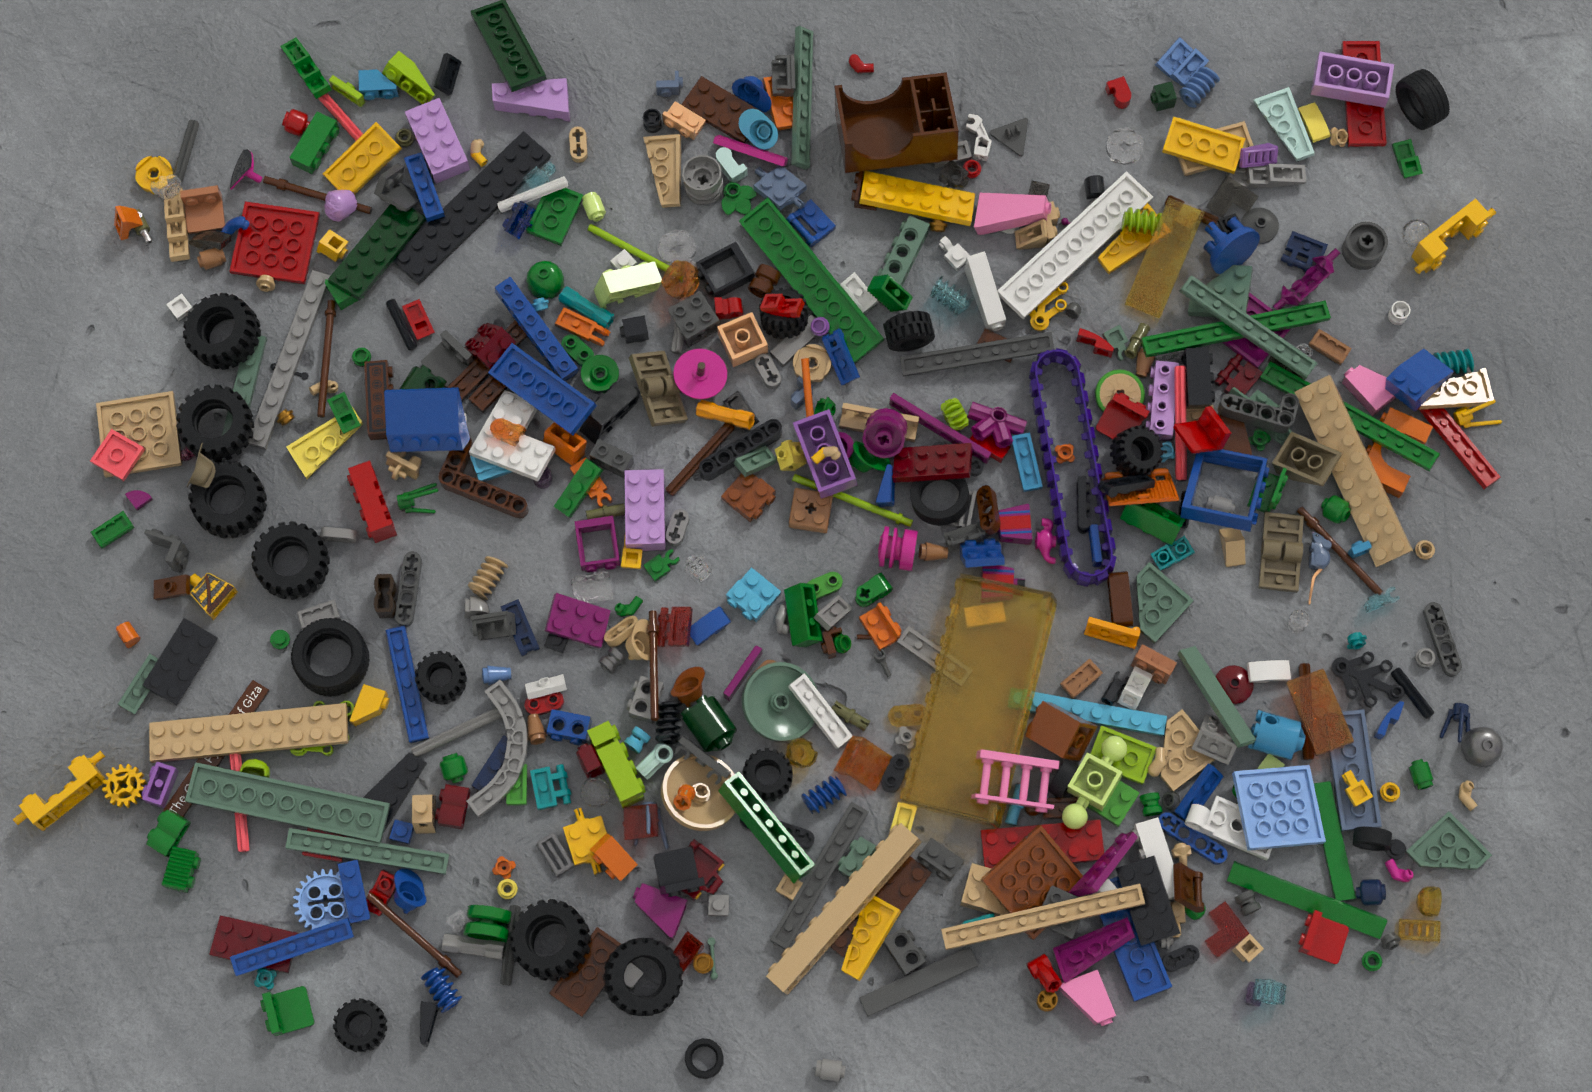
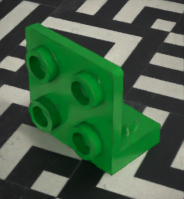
M1283 467L1279 476L1269 473L1268 478L1264 477L1263 482H1266L1264 494L1260 493L1259 496L1262 498L1261 507L1256 510L1265 513L1270 512L1271 509H1276L1282 496L1281 492L1288 479V475H1285L1287 468ZM1255 485L1253 487L1247 507H1250Z

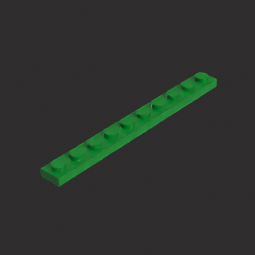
M1326 300L1250 315L1273 332L1325 322L1331 318ZM1221 321L1142 337L1141 343L1147 358L1182 351L1186 348H1196L1245 337Z
M1269 362L1260 376V380L1286 394L1292 393L1295 395V391L1311 384L1272 362ZM1344 402L1359 434L1430 472L1440 453Z

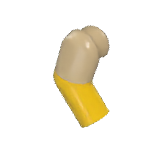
M475 139L471 143L470 156L483 167L488 162L481 154L484 142L481 139Z
M835 446L822 447L811 459L817 465L825 457L837 460L841 453Z

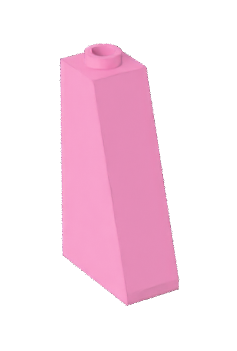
M980 193L974 228L978 235H984L1030 225L1042 219L1047 221L1048 214L1051 213V203H1049L1046 195Z

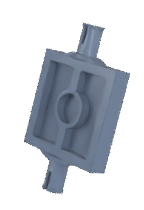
M778 165L768 173L761 169V167L755 170V174L761 177V180L753 185V190L764 199L768 197L779 211L790 204H795L799 209L805 207V202L800 200L799 196L807 190V185L786 168Z

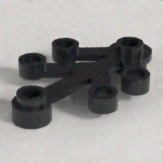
M1367 651L1362 656L1352 660L1340 657L1333 661L1331 666L1332 672L1342 678L1346 688V696L1349 699H1355L1359 694V690L1353 686L1350 676L1357 679L1365 698L1364 704L1369 708L1376 705L1377 698L1375 695H1372L1368 684L1386 692L1391 701L1397 702L1403 698L1404 689L1402 686H1391L1372 677L1382 672H1390L1393 667L1391 661L1384 660L1380 665L1362 671L1356 670L1353 667L1361 664H1371L1374 660L1372 652ZM1365 655H1369L1371 661L1365 660ZM1339 664H1343L1345 669L1341 670ZM1383 664H1388L1389 669H1384ZM1398 689L1400 695H1395L1393 690ZM1349 690H1354L1356 695H1350ZM1372 698L1374 704H1369L1367 699Z

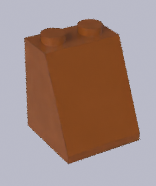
M1042 701L1036 709L1033 721L1027 727L1025 737L1061 758L1081 761L1097 726L1053 703Z

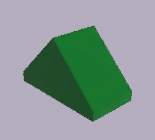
M325 279V285L340 310L358 301L331 285Z

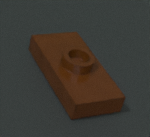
M187 574L154 580V599L157 601L190 595V576Z

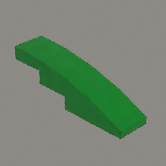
M297 37L280 46L315 99L332 91L329 83L322 76L319 68Z

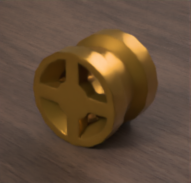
M1046 990L1041 991L1036 999L1038 1008L1045 1012L1053 1010L1058 1002L1056 993L1046 992Z

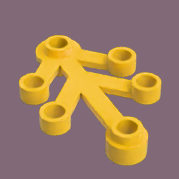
M1066 282L1060 285L1065 286V290H1061L1058 287L1037 306V312L1033 310L1029 314L1031 317L1030 325L1034 330L1043 331L1047 329L1049 319L1057 313L1065 311L1067 303L1063 299L1057 300L1055 306L1045 312V306L1061 294L1067 293L1069 286ZM1062 303L1064 307L1059 308L1057 304ZM1037 319H1042L1043 323H1038Z

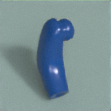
M244 216L235 217L225 224L218 237L226 242L236 230L240 228L247 230L250 223L248 220H245Z

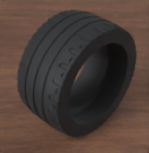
M1420 69L1397 82L1395 93L1398 104L1405 117L1416 128L1425 130L1441 122L1449 115L1450 106L1446 92L1438 79L1430 71Z

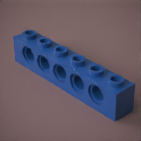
M509 277L495 286V293L554 374L565 382L576 375L578 367L513 279Z

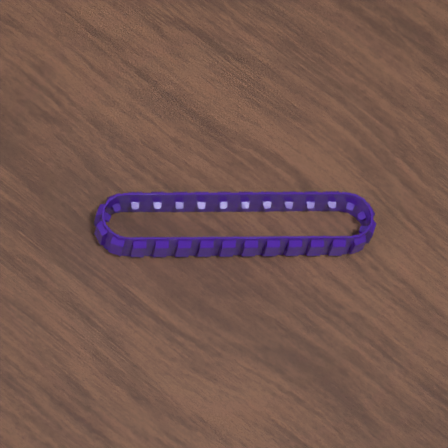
M1056 348V350H1047L1038 354L1037 361L1032 362L1029 379H1031L1029 384L1031 397H1035L1032 405L1034 415H1038L1036 427L1037 433H1041L1039 444L1040 450L1044 452L1042 456L1043 467L1045 470H1048L1045 478L1047 488H1051L1049 491L1050 506L1055 507L1052 511L1053 523L1058 525L1055 534L1057 543H1061L1058 551L1060 561L1065 563L1063 571L1069 579L1072 578L1076 581L1077 585L1088 587L1089 585L1096 584L1098 586L1106 581L1109 576L1108 573L1114 570L1117 558L1113 555L1116 550L1115 540L1113 537H1110L1113 529L1111 519H1107L1109 514L1108 502L1103 500L1106 493L1098 489V484L1102 478L1101 464L1096 463L1099 453L1097 445H1093L1096 437L1094 427H1090L1092 415L1091 410L1087 408L1089 399L1087 391L1084 390L1086 384L1084 373L1080 372L1081 364L1076 356H1072L1067 350ZM1051 363L1065 365L1067 370L1073 374L1072 386H1076L1077 397L1074 400L1075 404H1079L1081 413L1078 416V422L1083 424L1084 433L1081 434V438L1086 441L1087 451L1084 452L1086 459H1089L1091 469L1088 470V476L1092 477L1094 484L1091 493L1096 495L1097 507H1094L1095 513L1099 514L1101 525L1098 526V531L1102 532L1104 539L1101 548L1102 551H1106L1107 559H1103L1102 565L1106 568L1102 571L1098 569L1094 571V574L1079 571L1076 563L1073 564L1070 558L1073 555V550L1068 548L1067 537L1070 536L1069 530H1065L1063 521L1067 516L1066 511H1062L1060 504L1063 494L1058 493L1057 487L1060 477L1058 474H1055L1053 464L1057 461L1056 456H1052L1050 445L1053 444V438L1048 437L1047 427L1050 426V422L1045 419L1044 409L1047 408L1046 402L1042 401L1040 392L1044 388L1043 384H1040L1038 381V376H1042L1043 369L1041 367Z

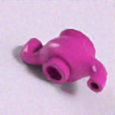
M1042 518L1041 526L1044 529L1040 533L1036 531L1035 550H1040L1046 562L1055 564L1056 558L1050 556L1051 549L1056 547V536L1052 535L1053 522L1050 519Z

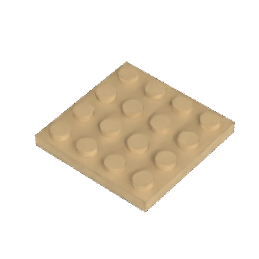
M173 391L96 403L100 445L110 430L113 429L145 448V451L129 474L182 466ZM103 470L105 478L114 477Z

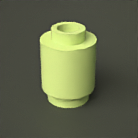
M596 192L585 194L582 197V204L588 219L593 221L602 220L606 211L600 196Z

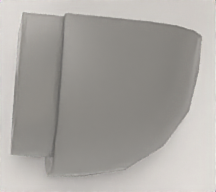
M470 596V599H465L464 618L471 619V616L489 614L488 604L482 598Z

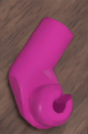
M1394 859L1384 863L1394 880L1409 882L1413 878V872L1410 869H1399Z

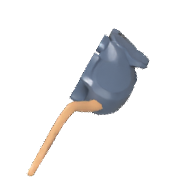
M1312 532L1311 546H1309V552L1311 553L1309 555V569L1317 570L1311 579L1309 605L1311 604L1315 578L1329 565V550L1332 547V543L1316 532Z

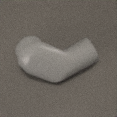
M780 605L775 617L777 632L785 635L790 630L789 625L784 624L787 616L786 605Z

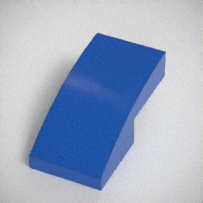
M719 606L691 625L686 631L695 644L700 646L713 634L719 633L730 624L731 620L721 606Z
M1400 701L1386 714L1380 722L1374 738L1381 740L1386 734L1389 723L1395 725L1398 722L1404 702Z

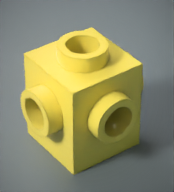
M786 440L781 443V446L774 449L781 471H795L807 464L800 442Z

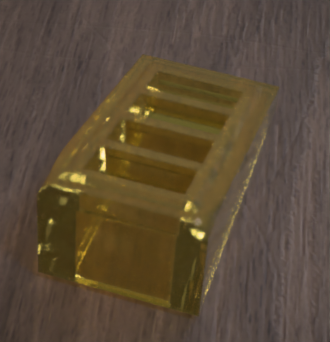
M1399 919V936L1401 940L1441 943V921ZM1405 924H1409V935H1405ZM1414 925H1418L1417 936H1413ZM1422 925L1426 926V936H1422ZM1430 926H1434V937H1430Z

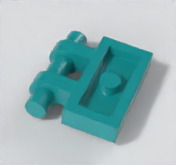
M563 764L557 765V773L551 774L550 766L530 770L538 810L557 807V798H562L564 805L571 804L570 796L572 793L571 789H568V774ZM558 780L561 790L555 791L553 781Z

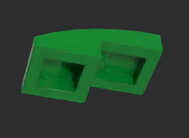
M1408 139L1393 143L1392 149L1403 178L1423 174L1419 157L1415 155L1412 140Z
M345 392L327 399L343 434L361 426Z

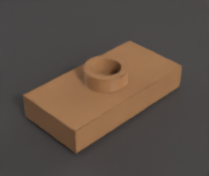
M1318 329L1308 345L1340 366L1352 349L1321 329Z
M1088 659L1061 682L1060 686L1074 699L1098 679L1103 672L1091 659Z

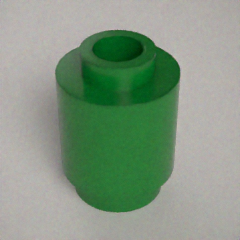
M1423 759L1411 762L1412 766L1409 767L1414 786H1417L1418 790L1432 787L1434 779L1428 762H1423Z

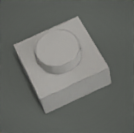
M709 895L708 916H729V895Z

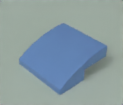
M1179 37L1156 62L1155 66L1184 87L1189 82V79L1198 72L1199 68L1204 67L1209 60L1196 48L1193 50Z

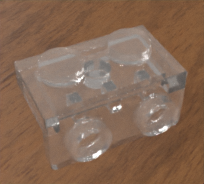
M599 570L594 572L593 575L579 574L571 579L574 599L587 603L614 599L609 572Z

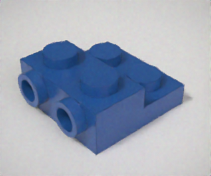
M988 538L984 539V542L966 540L965 543H959L960 559L966 568L1005 565V559L1001 553V544L996 539Z

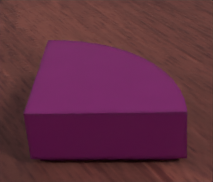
M140 490L130 491L125 494L137 511L153 500L148 493Z

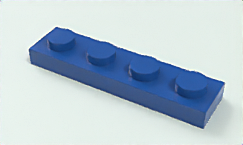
M422 152L404 157L426 221L429 222L444 217L443 208Z

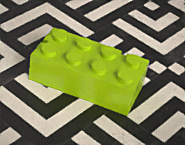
M608 720L587 730L589 739L599 755L605 773L622 808L625 809L644 800L645 786L640 777L636 778L638 774L633 761L627 760L629 757L624 742L619 743L618 741L621 738L615 724L611 726Z

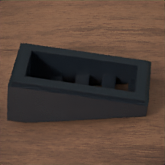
M421 1001L420 1042L423 1046L428 1047L439 1008L435 1004Z

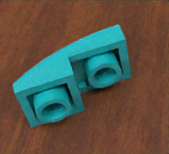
M1184 535L1174 541L1172 545L1166 544L1150 555L1159 570L1162 571L1193 555L1195 552Z

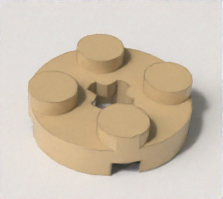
M816 344L806 345V347L799 349L794 355L793 368L795 375L803 379L801 359L809 358V362L814 359L817 366L810 367L811 383L822 382L831 369L829 355L822 346Z

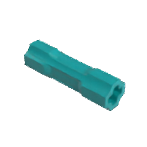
M568 286L563 289L558 297L559 302L575 309L606 329L614 321V314L590 302Z

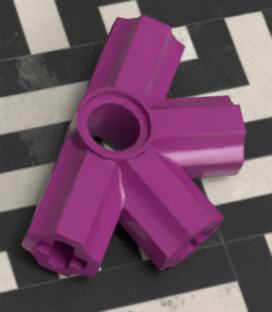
M972 402L967 418L978 422L971 428L973 437L977 441H983L992 434L995 444L999 448H1006L1013 442L1011 433L1014 435L1023 434L1027 424L1026 420L1007 414V411L1002 407L992 409Z

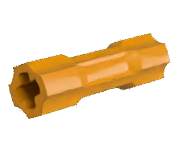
M701 400L696 407V415L698 417L709 420L715 419L733 424L736 427L750 430L755 422V414L752 412L730 409L713 402Z

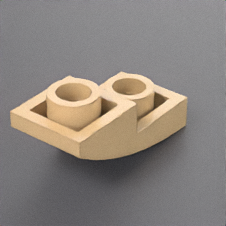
M1053 201L1050 202L1051 213L1048 214L1046 221L1047 244L1058 235L1056 225L1058 218H1060L1059 208L1055 207Z

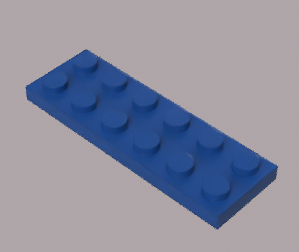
M513 343L510 344L488 372L493 378L572 436L597 406L593 401Z
M1118 876L1109 879L1117 889L1122 888ZM1129 908L1099 915L1103 927L1128 917L1135 937L1113 952L1133 1001L1135 1002L1172 988L1155 943L1141 946Z

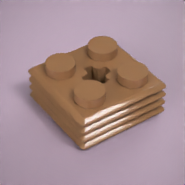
M795 488L789 527L827 533L833 495L821 499L818 491ZM810 507H813L815 510L812 514H809L807 510Z

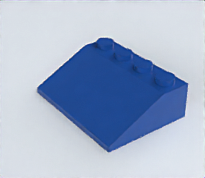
M458 387L384 391L386 436L390 452L463 450L469 442L470 436Z

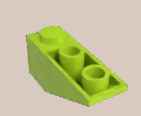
M400 51L388 61L382 71L384 76L421 104L430 102L435 95L416 64Z

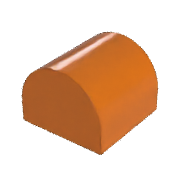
M124 622L116 627L118 636L127 648H131L140 641V636L130 622Z

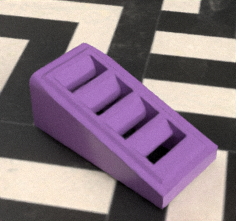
M1265 143L1242 148L1239 167L1246 168L1276 164L1278 146Z

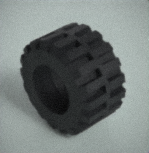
M791 288L771 290V293L767 294H783L785 299L802 298L805 305L799 318H791L763 312L760 310L761 304H759L763 330L768 335L772 334L773 338L780 337V339H785V337L790 339L793 338V335H800V331L803 332L808 324L806 299L797 290L791 291Z
M924 311L904 312L893 316L883 324L887 344L892 351L905 352L916 350L928 345L935 338L930 314Z
M1141 425L1133 426L1116 435L1117 437L1112 440L1113 444L1110 445L1112 450L1110 457H1113L1111 462L1117 466L1115 469L1117 471L1121 470V474L1124 476L1147 474L1156 469L1162 461L1160 456L1163 455V450H1161L1163 445L1158 441L1160 439L1159 436H1155L1153 430L1148 431L1146 426L1141 428ZM1132 443L1140 449L1141 460L1134 456L1131 448Z
M437 651L438 654L431 652L429 657L425 655L422 658L423 662L417 664L418 669H415L417 687L421 694L430 702L435 701L436 704H440V702L447 704L448 700L453 702L456 700L455 697L457 695L459 697L462 695L461 690H465V682H467L465 669L461 661L455 655L452 656L450 652L446 651V653H443L442 651ZM445 668L452 672V678L445 686L436 687L431 685L430 677L437 669Z
M765 748V751L759 749L756 754L752 753L750 758L746 759L745 766L743 767V777L764 802L766 800L772 802L776 798H782L783 794H787L789 791V787L792 785L793 770L789 759L785 758V754L782 752L778 753L776 749L770 751L769 748ZM771 765L778 769L780 776L774 784L764 785L756 779L757 770L762 766Z
M359 998V1000L352 999L350 1003L345 1002L343 1004L344 1007L337 1010L338 1015L334 1016L333 1019L335 1021V1024H333L335 1037L343 1046L353 1052L360 1051L363 1053L366 1050H373V1047L376 1045L379 1046L381 1039H384L386 1036L384 1034L385 1031H387V1019L383 1011L372 1001ZM359 1014L368 1015L372 1022L369 1032L362 1037H354L349 1031L351 1020Z

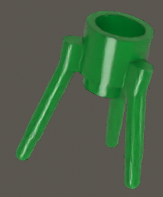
M432 483L397 495L399 509H405L406 513H436L435 510L412 508V506H415V498L438 492L437 488L428 490L437 486V484Z

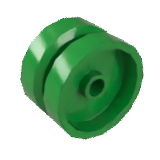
M468 906L466 916L476 922L465 924L463 932L465 936L480 940L508 941L509 930L500 925L511 923V911L493 906Z

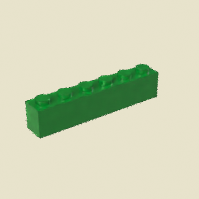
M740 772L727 779L718 790L719 793L793 884H795L807 875L815 864Z

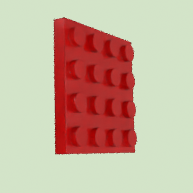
M245 201L242 216L245 217V220L249 221L250 225L247 230L242 228L238 230L230 273L260 278L261 275H269L274 280L305 284L320 213Z

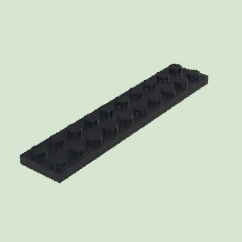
M523 131L443 208L445 216L429 221L406 244L393 260V263L420 285L498 209V202L511 197L551 158V155Z

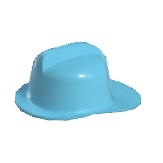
M748 109L741 114L738 123L739 128L753 145L763 150L770 149L775 145L778 139L777 128L764 113L757 109Z

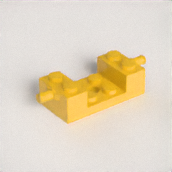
M1475 198L1418 243L1411 256L1418 264L1414 268L1415 271L1420 274L1423 270L1427 273L1431 269L1433 271L1438 269L1446 258L1445 253L1448 250V247L1445 245V239L1449 236L1453 238L1459 232L1468 240L1473 236L1477 238L1484 232V228L1489 224L1488 220L1496 214V211L1493 208L1487 211Z
M99 751L91 758H87L85 755L74 758L68 768L77 780L67 783L64 786V790L59 794L52 795L47 803L36 793L27 795L19 805L22 812L13 818V821L19 825L28 818L40 830L44 831L104 784L102 781L106 780V778L96 767V764L105 755Z

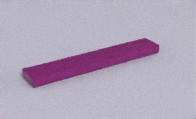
M893 393L891 395L890 406L903 414L919 417L918 423L952 444L972 443V455L980 458L983 463H988L991 457L990 451L897 394Z

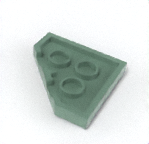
M1233 265L1207 283L1206 286L1247 313L1253 267ZM1190 300L1189 316L1215 317Z
M1150 562L1136 576L1140 632L1155 644L1194 600Z
M1449 811L1406 851V854L1419 867L1477 870L1492 856Z

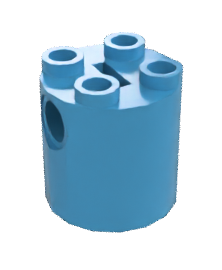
M1261 710L1257 711L1255 717L1257 723L1252 724L1251 732L1256 741L1248 745V748L1291 760L1293 754L1302 750L1306 735L1301 728V721Z

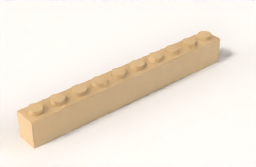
M902 823L895 825L889 831L888 838L878 843L873 855H869L862 862L863 866L859 871H854L850 875L849 882L845 887L841 886L835 893L836 897L823 906V912L809 922V928L796 937L795 944L791 948L788 947L782 953L781 960L771 965L766 977L783 993L788 995L922 841Z

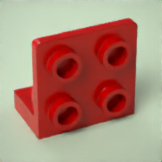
M1212 406L1205 407L1198 421L1176 423L1173 426L1174 430L1193 454L1222 450L1231 435L1230 430Z

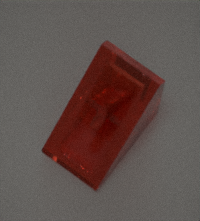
M688 931L673 952L675 956H678L683 972L704 949L703 943Z

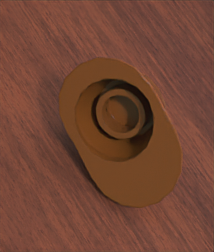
M691 667L683 671L677 678L671 690V695L677 697L679 702L687 707H692L694 702L703 695L702 681L705 677L704 669L701 667Z

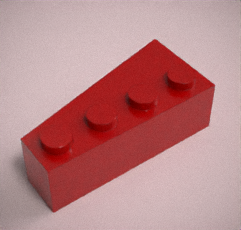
M370 460L348 468L350 475H347L350 486L355 488L356 492L353 495L356 503L361 505L362 509L359 512L362 520L367 522L368 527L365 529L369 539L373 537L375 543L397 536Z

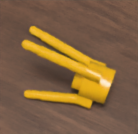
M1495 400L1469 409L1472 406L1462 407L1453 413L1455 422L1459 427L1463 425L1464 429L1473 426L1501 424L1502 420L1471 422L1473 420L1472 413L1494 404Z

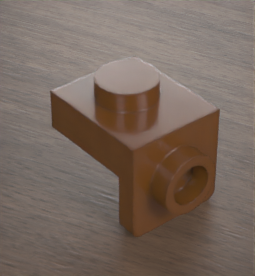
M833 626L829 631L825 629V632H822L823 642L820 644L823 654H827L828 659L836 657L832 638L842 634L841 627L836 628V626Z

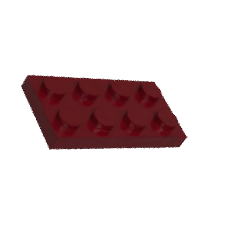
M972 443L904 447L900 453L894 456L893 482L970 478Z
M220 915L209 955L231 960V956L299 933ZM293 957L263 968L289 974Z

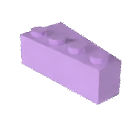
M566 78L548 79L511 92L507 83L492 84L493 104L497 111L516 114L526 113L529 116H546L549 119L559 118L570 122L569 93Z

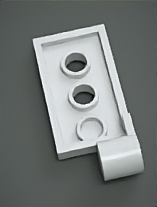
M1216 795L1210 810L1199 804L1191 805L1185 820L1186 826L1267 861L1269 859L1272 848L1247 851L1243 826L1240 831L1233 829L1232 822L1234 821L1242 825L1238 804Z

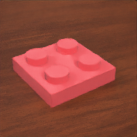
M111 429L90 462L118 479L125 481L145 451V448Z

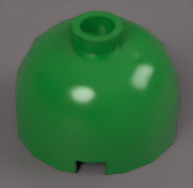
M540 261L530 267L527 272L526 283L528 290L534 297L552 299L559 295L564 288V276L557 264L551 261Z

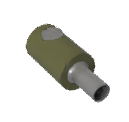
M136 209L143 225L134 229L137 235L143 236L145 242L150 244L153 242L148 233L150 227L141 210Z

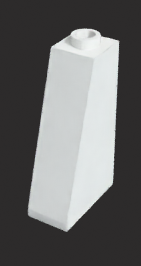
M984 251L968 256L966 258L965 274L985 328L993 332L999 331L1005 326L1006 317L986 253Z

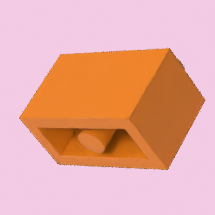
M555 422L544 431L543 442L555 446V454L573 466L585 455L587 441L575 433L572 436Z
M608 833L590 849L594 854L592 859L599 866L603 864L606 867L604 872L612 880L616 878L621 881L638 865Z

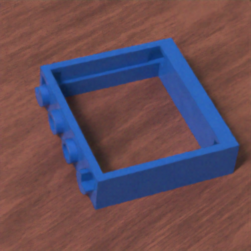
M1223 449L1196 453L1182 504L1181 518L1251 532L1252 524L1256 525L1258 514L1255 513L1256 509H1260L1262 498L1259 496L1260 493L1264 494L1266 482H1263L1264 477L1268 478L1270 468L1267 467L1268 458ZM1204 462L1258 473L1248 517L1192 506Z

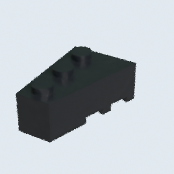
M1186 348L1181 355V362H1184L1186 367V409H1204L1215 402V392L1211 391V384L1214 383V374L1210 372V365L1213 364V355L1209 353V348Z
M624 378L619 382H614L610 386L609 391L603 392L598 396L595 402L596 408L581 425L579 431L596 444L605 431L609 433L613 429L610 425L617 419H622L637 404L640 391Z

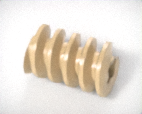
M490 556L485 557L486 563H481L482 569H478L476 572L478 576H473V582L468 584L471 591L484 600H488L485 593L492 594L489 587L496 588L493 580L500 581L497 574L504 575L501 568L508 569V565L503 561Z

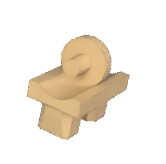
M388 451L386 454V465L389 466L388 470L393 473L392 479L397 480L399 477L406 479L409 476L416 480L419 477V468L422 464L421 458L412 456L407 461L404 459L406 452Z

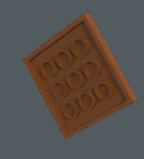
M1037 825L981 878V881L1008 913H1014L1042 906L1051 886L1069 892L1083 875L1041 825ZM1045 928L1025 933L1030 939L1034 940Z

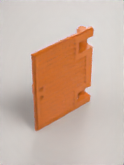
M1166 468L1154 469L1147 475L1155 480L1154 488L1146 489V491H1130L1129 494L1118 493L1114 498L1106 495L1109 506L1179 501V497L1171 474ZM1106 472L1101 481L1122 477V472ZM1155 476H1164L1165 480L1156 481Z

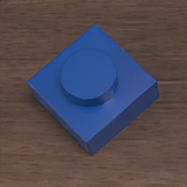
M394 820L389 839L410 845L414 831L412 823Z

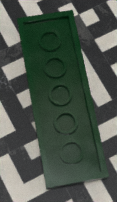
M500 0L470 11L511 92L547 80L544 70L506 0Z
M390 204L328 278V282L360 301L425 223V216L412 208L405 212Z

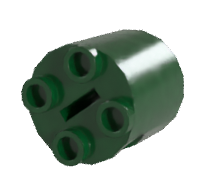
M421 365L420 368L415 366L407 375L400 389L445 388L447 381L440 376L436 377L431 374L432 371L424 365Z
M703 695L696 701L697 704L692 708L688 707L681 712L682 719L705 752L722 751L732 743L737 728L714 696L707 697Z

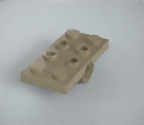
M665 351L631 354L629 361L651 426L685 423L688 418L679 394L681 391L676 386Z
M1272 512L1264 513L1259 589L1295 593L1299 591L1300 564L1303 556L1302 535L1304 516Z

